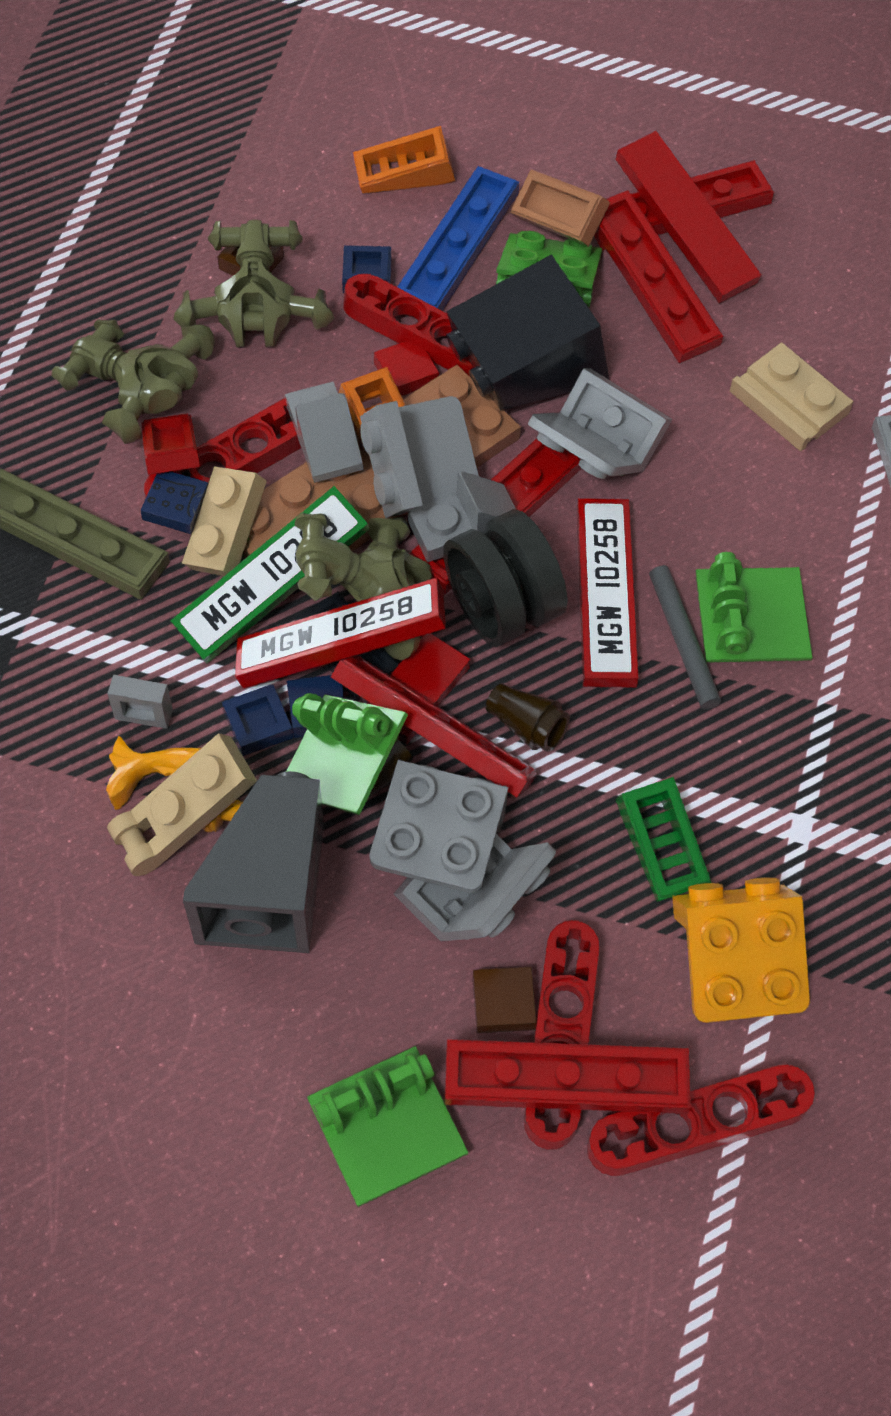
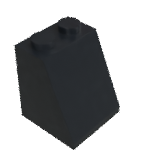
M552 254L446 311L452 331L446 334L451 349L459 361L465 358L469 359L473 367L469 370V374L476 389L482 397L490 394L500 410L570 393L583 368H591L610 380L601 326Z

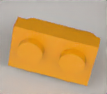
M754 878L745 881L744 889L724 891L722 884L704 883L689 886V894L672 896L674 919L686 929L692 1011L699 1021L708 1023L803 1012L808 1008L810 998L803 899L801 895L784 884L780 885V879Z

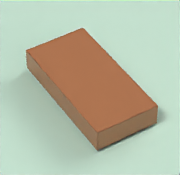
M531 169L510 213L521 220L589 247L610 202L600 195Z

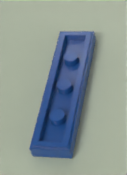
M478 166L397 287L443 311L519 194V181Z

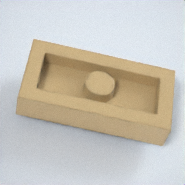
M214 466L182 564L194 571L225 576L240 563L267 482L264 478L254 472Z

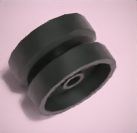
M512 509L491 519L485 525V534L481 531L470 529L449 539L444 544L443 558L454 595L475 631L487 644L498 647L522 635L525 632L526 622L539 627L566 612L568 597L565 580L558 560L543 533L523 511Z

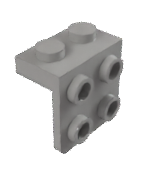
M583 368L560 413L533 414L528 425L539 432L537 439L542 444L558 452H564L565 449L580 458L578 465L583 470L595 477L605 479L607 475L623 476L624 474L643 472L673 419L591 368Z
M449 396L398 407L397 401L376 405L360 416L361 439L366 452L370 456L374 472V491L378 502L382 505L385 518L406 514L425 504L455 495L457 493L458 472L464 471L479 476L462 406L456 397Z
M398 760L370 850L371 865L377 870L467 893L479 891L483 884L496 833L501 832L506 814L508 787L493 784L484 779L469 778L441 771L428 765H417Z
M496 834L483 884L479 891L467 893L407 877L395 891L394 895L440 941L484 938L486 936L492 938L501 933L513 920L515 912L512 908L522 895L533 892L546 880L550 873L547 865L555 856L556 850L548 842L511 849Z

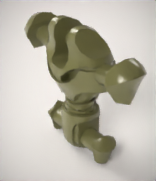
M220 220L214 223L212 232L208 236V241L216 251L222 250V247H239L236 254V262L239 264L240 270L231 278L215 287V296L191 300L189 291L186 290L183 293L182 303L174 313L173 320L180 327L196 325L195 320L218 316L219 322L231 334L236 347H245V331H264L265 347H274L280 333L289 323L291 315L312 318L314 328L317 330L331 324L334 316L326 302V291L319 288L315 299L295 296V290L292 286L277 279L269 271V267L274 262L270 246H290L291 250H295L303 240L298 225L294 220H289V226L269 227V224L262 223L260 220H249L247 224H241V227H222Z
M98 319L94 322L96 331L92 335L79 338L72 346L70 360L63 367L55 366L52 369L51 376L67 391L76 389L79 386L78 380L85 373L103 381L114 379L118 382V401L122 407L107 411L102 423L116 433L124 444L136 442L142 437L138 423L141 414H157L176 406L182 399V391L192 388L198 378V371L189 358L195 354L198 358L207 359L215 347V338L210 327L201 324L188 327L181 326L183 338L171 348L162 344H156L129 350V353H126L117 344V341L124 335L116 320Z
M301 513L296 517L295 527L302 530L303 539L296 550V562L305 574V577L299 580L298 587L314 601L332 596L331 584L337 585L340 583L357 601H361L430 580L432 572L427 562L414 557L404 549L397 548V545L402 543L410 534L408 523L403 517L371 518L367 532L373 539V542L370 543L364 552L358 555L353 553L344 543L324 537V530L328 525L327 519L323 514ZM420 636L383 648L392 658L404 660L416 652L421 638Z

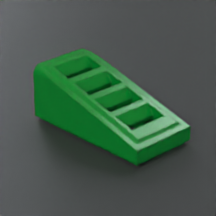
M674 777L622 793L615 799L626 830L657 902L689 892V886L712 883ZM659 802L662 803L665 812L642 819L639 809ZM670 822L674 832L649 839L647 829ZM679 842L683 852L660 860L656 859L654 850ZM688 863L692 873L666 882L664 881L661 871Z

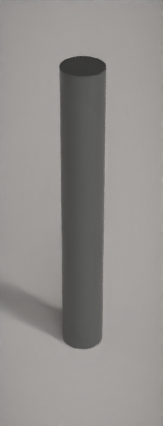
M665 565L658 566L650 571L649 576L701 709L714 708L721 703V698L669 567Z

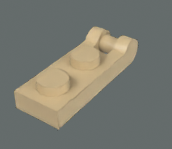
M218 733L131 811L124 812L112 819L107 829L115 844L123 845L127 855L124 860L132 875L143 876L158 868L253 786L257 779L232 737ZM152 826L156 836L147 843L143 833Z

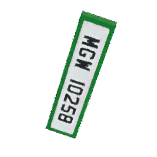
M335 486L301 512L305 514H323L327 519L328 525L324 530V537L344 543L348 547L369 530L368 523ZM296 517L170 620L206 664L299 588L298 582L305 577V574L296 562V550L303 539L302 530L295 527Z

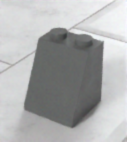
M292 771L282 772L277 776L261 775L184 890L183 903L194 944L297 953L310 952L324 833L320 779H310L305 774Z

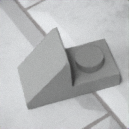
M334 381L285 394L287 409L314 483L363 470V462L348 402L344 393L337 392Z
M463 471L458 472L457 493L455 495L409 511L408 522L426 561L430 562L443 557L444 544L449 539L470 529H475L485 534V525L491 519L516 508L504 484Z

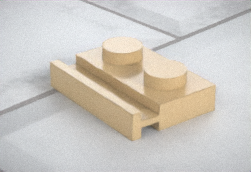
M782 342L749 366L744 375L741 377L737 375L733 378L730 392L799 451L804 450L808 442L814 438L818 439L850 413L854 402Z

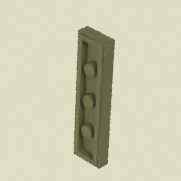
M0 468V528L140 600L143 599L170 563L167 551Z

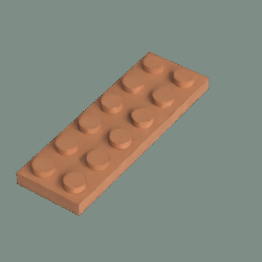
M458 365L450 368L403 399L405 405H411L449 396L456 397L462 406L476 467H479L520 439L521 427L504 410H500L489 395L482 397L472 379ZM356 431L355 434L363 462V470L314 483L307 462H305L264 489L242 554L245 559L333 486L338 489L368 524L371 518H385L382 505L378 502L374 491V472L370 456L366 452ZM406 513V514H401V515H397V516H393V517H388V518L404 517V516H406L408 513ZM366 532L352 543L349 548L351 551H354L372 538Z

